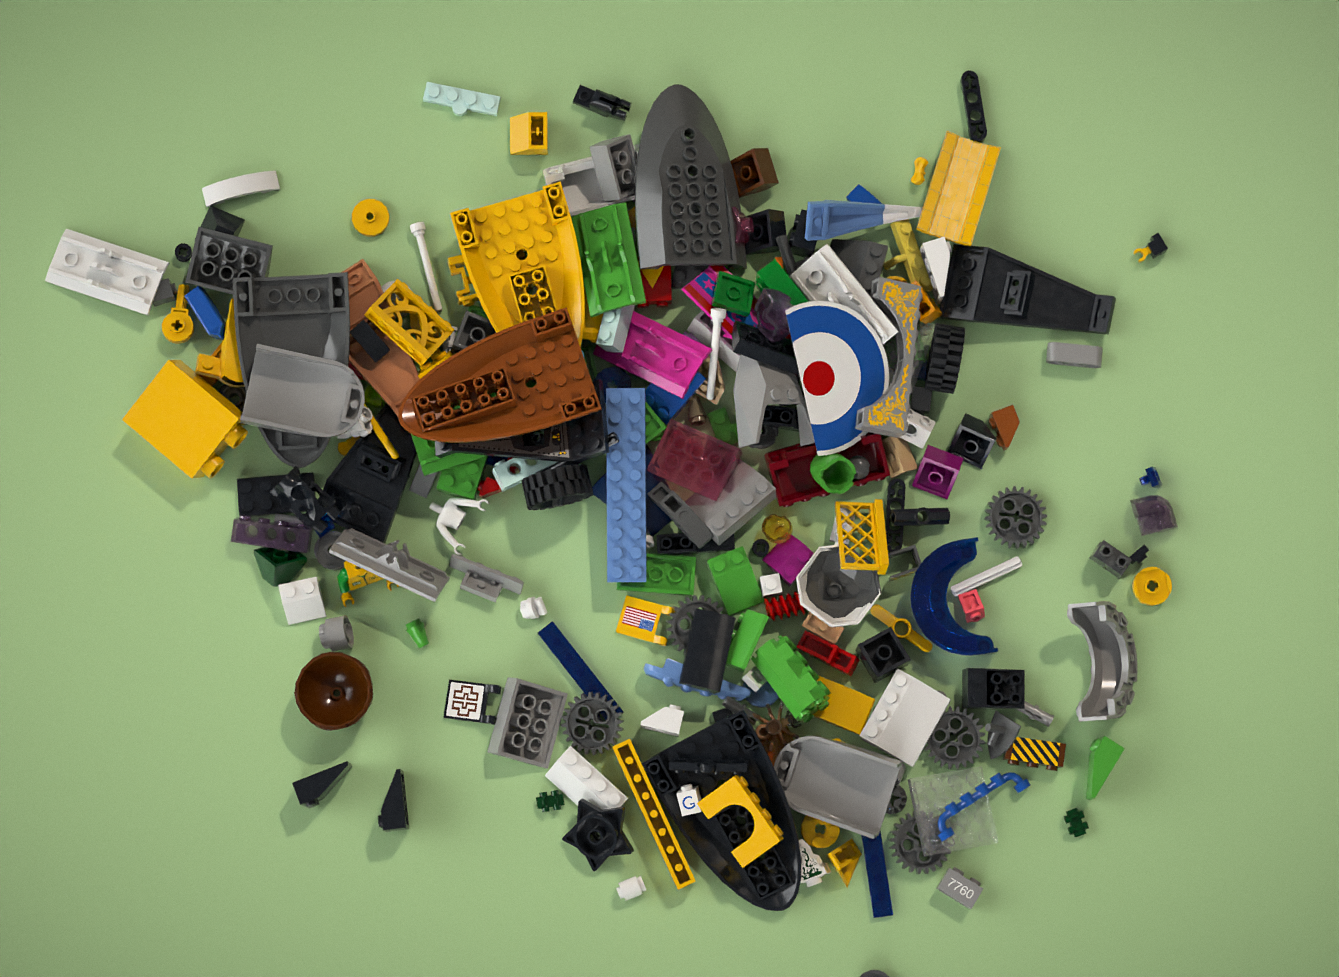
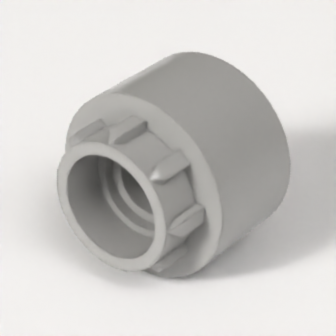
M346 615L326 619L325 623L319 626L320 641L325 649L330 648L331 651H338L353 647V630L350 620Z

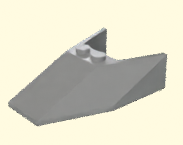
M770 332L780 336L779 332ZM740 355L733 389L739 448L759 443L765 408L767 405L796 404L800 446L815 443L807 405L795 374Z

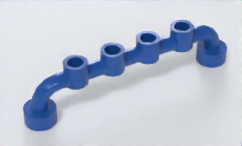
M999 772L990 778L991 783L988 785L983 782L975 787L977 792L972 795L970 792H967L961 796V802L955 804L953 801L945 806L946 811L938 819V828L941 832L938 834L940 840L944 841L955 834L951 827L947 829L945 823L947 819L1009 780H1013L1017 784L1014 786L1017 793L1023 791L1031 785L1027 778L1023 780L1016 773L1008 772L1001 775Z

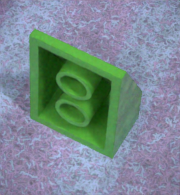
M743 546L707 560L708 568L729 616L764 602Z
M1106 736L1095 739L1089 748L1091 753L1089 754L1086 799L1088 800L1095 799L1125 749Z

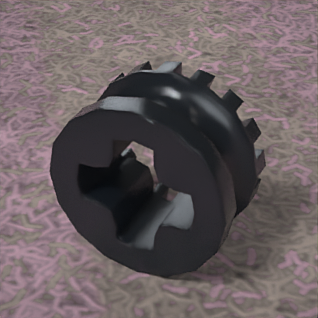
M185 243L179 244L175 248L176 258L182 262L189 261L192 256L191 247ZM181 249H183V250H187V249H188V251H187V256H185V257H184V255H180V256H179V254L181 253L180 250H181Z
M758 539L753 543L752 551L757 557L767 555L769 544L766 540ZM758 543L765 545V552L756 551Z

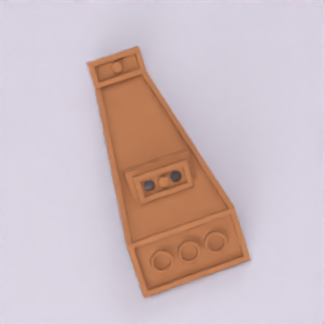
M362 259L342 271L348 272L350 331L362 320H365L390 349V352L375 363L350 334L349 362L398 417L402 401L420 378L418 377V370L413 359L364 315L384 292L378 279L365 260ZM386 299L379 305L382 310L389 307Z

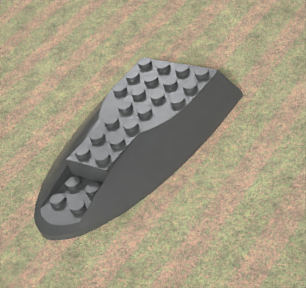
M348 272L320 275L233 278L235 332L246 394L257 344L334 360L348 366L350 352ZM258 427L269 448L277 458L292 467L297 466L298 468L306 467L316 461L331 437H314Z

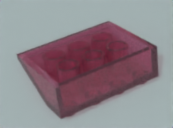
M670 419L647 471L717 502L742 456V451L740 448Z

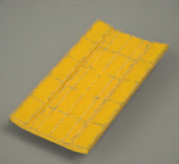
M947 131L916 229L938 238L945 237V240L957 244L971 246L1001 147L979 143Z

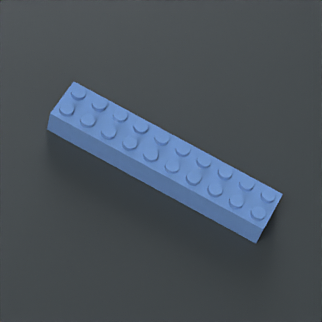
M606 388L608 434L614 432L619 437V442L610 446V452L606 453L607 582H647L645 388Z

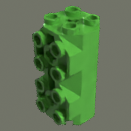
M780 635L778 636L780 640L770 639L755 652L757 657L752 656L751 660L795 719L799 722L803 720L804 723H807L813 719V714L829 706L828 700L830 697L828 695L831 692L821 680L817 681L820 678L809 665L805 666L808 664L807 660L798 650L795 652L797 647L787 635L784 637Z

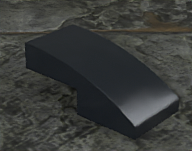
M362 320L350 331L352 337L375 363L390 352V349L365 320Z

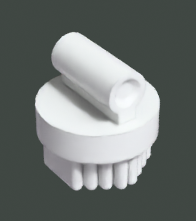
M531 597L520 602V611L523 618L536 619L540 615L548 613L542 597Z

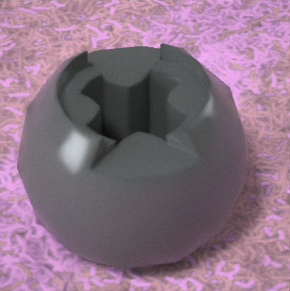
M857 455L849 459L856 470L854 479H863L869 474L870 464L865 457Z

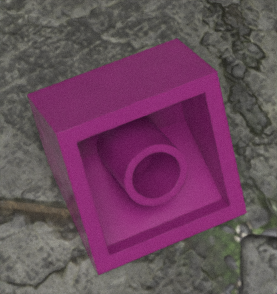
M927 445L912 486L948 500L964 458Z
M787 533L762 561L773 572L779 573L780 578L790 587L814 553L800 540Z

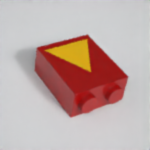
M662 266L659 269H640L646 303L637 304L638 308H648L649 305H657V307L662 308L672 304L671 266Z

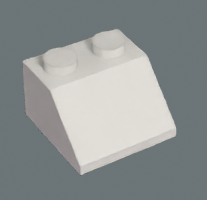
M317 577L278 585L288 625L327 617L320 582Z
M670 704L669 707H664L642 720L641 728L678 737L684 711H681L680 706Z

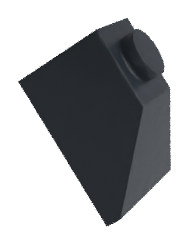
M210 205L201 227L238 236L245 219Z
M965 413L947 452L964 458L963 461L982 469L996 438L982 420Z

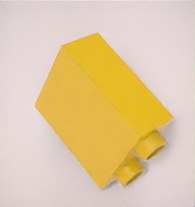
M168 360L122 419L190 478H201L205 475L210 479L213 478L225 463L220 455L229 445L235 449L248 434V431L243 427L245 424L240 423L243 412L181 360Z

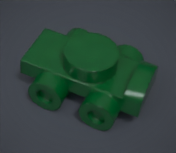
M558 790L551 791L549 796H547V792L539 793L540 797H536L537 808L542 809V812L550 811L549 807H553V810H561V806L565 805L563 793L559 794Z
M1077 808L1066 811L1067 816H1064L1066 824L1069 823L1071 826L1068 827L1069 834H1074V837L1086 834L1085 830L1089 829L1086 821L1082 823L1081 819L1085 818L1083 811H1078Z

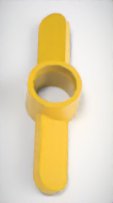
M878 604L871 607V614L888 627H892L894 632L895 624L898 622H904L908 626V632L905 635L901 636L895 632L898 639L906 638L927 653L932 650V643L914 631L908 620L904 618L898 619Z

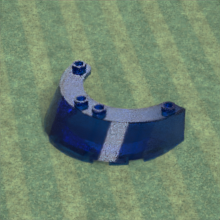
M978 537L953 541L934 550L920 564L911 586V608L920 630L936 646L958 655H995L998 652V648H994L990 637L973 634L963 629L953 619L947 605L949 582L958 569L976 558Z

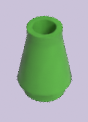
M420 618L406 624V631L419 648L429 644L424 623L420 621Z

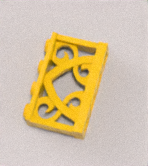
M396 279L364 314L420 366H423L454 332V328H452L448 321L443 320L433 308L423 302L419 295L414 294L407 284L399 279ZM393 293L403 300L399 301L396 297L395 306L391 301V294ZM386 299L389 307L382 310L379 305ZM400 313L416 314L420 323V331L416 329L405 331L401 327L402 316ZM395 316H396L398 322H395L392 318L395 319ZM432 327L441 334L440 338L428 336V334L435 335L437 333L432 330ZM410 334L418 335L415 336L416 340ZM427 341L435 344L429 351L424 348Z

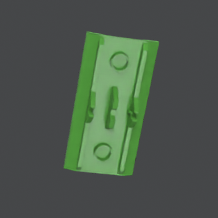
M626 202L609 205L571 217L580 254L590 317L592 318L604 312L622 307L646 303Z

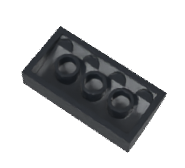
M735 320L732 332V349L734 353L800 375L792 340Z
M695 609L680 676V684L713 694L720 692L736 620L735 617L713 611Z

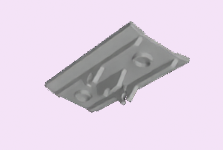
M352 528L345 529L329 550L330 554L433 602L436 601L440 592L450 580L446 572L410 556L406 543L403 544V549L398 550L397 544L400 542L399 540L384 544Z

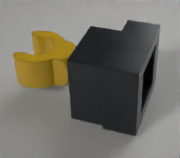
M1159 233L1151 237V242L1146 245V248H1138L1134 251V255L1137 253H1142L1143 255L1138 260L1139 263L1143 262L1149 254L1154 259L1168 250Z

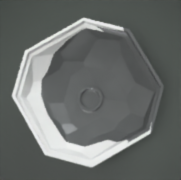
M839 545L818 547L796 577L800 605L831 628L859 624L881 594L877 571L841 569ZM853 550V552H854L855 554H857L859 557L862 556V555H860L858 552H856L855 550ZM850 555L845 557V563H854L856 561ZM866 558L863 559L866 563L872 564Z

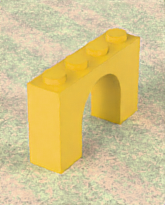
M735 775L697 804L708 819L714 817L729 805H741L750 811L755 824L753 834L747 841L731 852L741 867L744 868L784 838L779 826H774L770 820V813L760 806L758 796L754 792L751 793L747 786L749 785L745 778Z

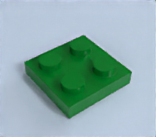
M719 271L711 306L748 317L751 310L755 282Z

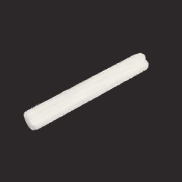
M1016 556L951 586V592L954 597H957L959 594L968 592L1022 567L1021 559Z

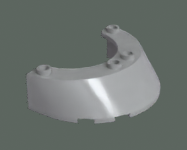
M1108 601L1068 604L1067 617L1084 634L1092 661V676L1089 690L1076 708L1079 722L1119 718L1127 712L1125 709L1127 705H1131L1135 694L1132 689L1133 682H1137L1136 647L1133 634H1129L1126 627L1128 621L1122 612L1116 610V605Z

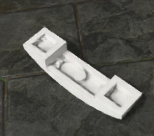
M275 170L226 179L202 188L206 207H209L210 205L225 203V200L258 192L263 194L279 190L280 186Z

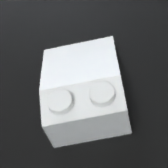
M945 237L922 243L920 248L937 305L941 304L944 297L950 252H952L949 241L946 242Z

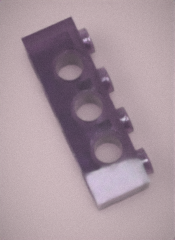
M240 515V517L235 518L233 521L231 542L308 553L310 552L313 529L308 530L301 523H297V526H292L287 521L278 520V523H272L268 518L252 520L251 516ZM251 525L257 528V535L250 534L249 527ZM269 528H273L276 531V538L269 537ZM288 531L295 533V541L288 540Z

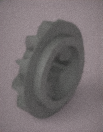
M900 785L895 786L893 790V796L900 798L894 800L893 807L889 802L887 814H896L902 811L906 805L907 795Z

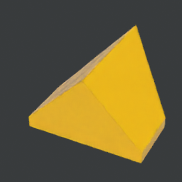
M853 839L827 854V857L847 888L858 860L862 856Z

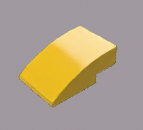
M819 676L820 678L817 681L821 680L831 694L828 695L830 697L828 700L829 706L822 711H817L813 714L814 717L860 735L875 699Z

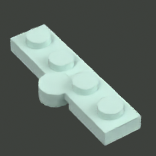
M431 82L426 83L423 102L452 107L454 114L457 116L465 115L467 109L473 112L497 116L501 100L500 96Z

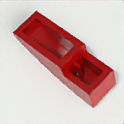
M806 630L797 645V648L850 677L860 661L857 656Z

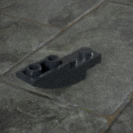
M767 405L762 425L799 432L796 408Z
M684 533L656 535L658 554L716 553L717 551H731L735 549L734 534L721 545H718L711 539L701 549Z

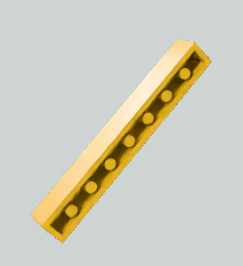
M628 739L613 746V751L677 889H682L696 882L631 740Z

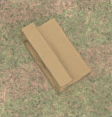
M891 436L882 440L891 479L905 472L918 469L906 440Z

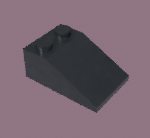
M346 761L293 782L292 784L300 805L308 808L319 805V801L323 800L352 768L351 763Z
M396 769L381 809V815H378L379 827L385 832L409 829L404 771L401 769Z

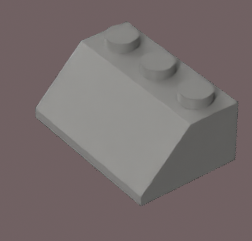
M631 135L615 137L590 146L603 201L621 200L634 194L637 159Z

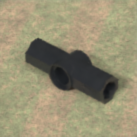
M948 508L892 509L890 515L892 526L947 525L950 520ZM918 512L921 513L923 516L922 521H920L917 517Z

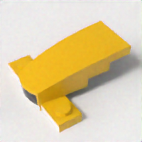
M232 298L229 305L228 318L225 323L221 359L199 353L195 373L216 378L231 387H245L238 355L234 298Z

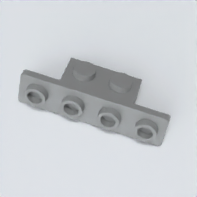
M452 554L449 566L466 573L460 589L495 603L502 588L521 594L524 582L517 577H511L496 569L493 570L481 563L468 560L464 556Z

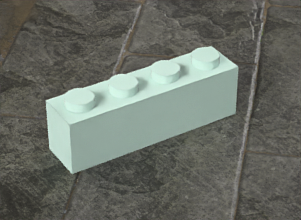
M635 305L603 313L596 341L599 347L608 352L623 353Z

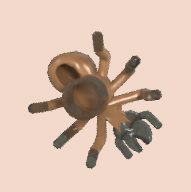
M783 701L780 702L777 720L769 704H766L771 718L770 721L753 713V717L766 723L759 725L755 731L760 740H767L771 737L769 752L773 749L776 735H779L784 747L787 745L781 730L796 739L800 738L799 735L785 728L786 725L793 728L802 726L801 724L793 725L799 721L792 714L789 715L790 711H787L784 720H781L784 706Z

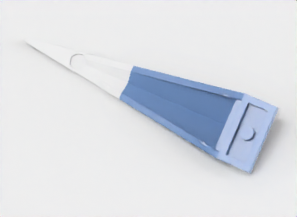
M836 200L810 201L807 205L805 239L807 241L826 240L882 224L920 217L923 207Z

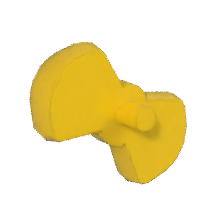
M918 157L914 161L915 173L911 178V182L915 185H921L925 181L923 175L926 174L924 171L928 161L924 157Z
M352 436L346 442H340L338 444L339 453L345 456L360 436Z

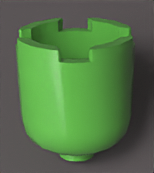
M834 453L818 456L817 454L810 464L812 478L828 493L842 494L853 486L852 481L854 474H856L855 467L850 460L841 454Z

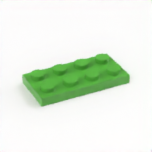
M647 553V582H617L616 590L693 596L696 557Z

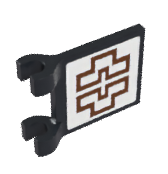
M449 679L444 718L495 725L497 717L486 715L489 693L501 694V686Z

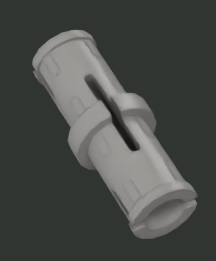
M1026 701L1025 709H1015L1028 715L1029 719H1035L1048 727L1054 718V715L1039 709L1038 705L1034 706Z

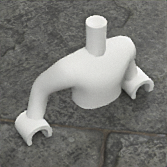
M450 498L443 507L435 502L431 503L429 508L439 513L436 526L442 536L454 547V552L457 555H462L457 551L458 546L466 547L464 544L457 542L447 527L458 530L462 524L466 512L458 506L477 507L482 511H486L481 508V503L486 502L490 504L489 501L484 499L476 501L466 498Z

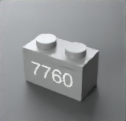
M956 867L953 870L948 868L936 889L965 907L972 909L983 890L980 887L981 883L972 877L970 880L963 876L964 872Z

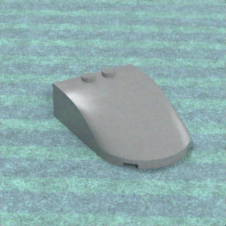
M257 344L240 423L307 436L335 437L351 429L360 418L365 402L363 386L353 370L340 362Z
M804 736L790 742L781 750L776 758L774 769L781 782L790 808L799 813L874 839L879 836L902 761L825 737Z

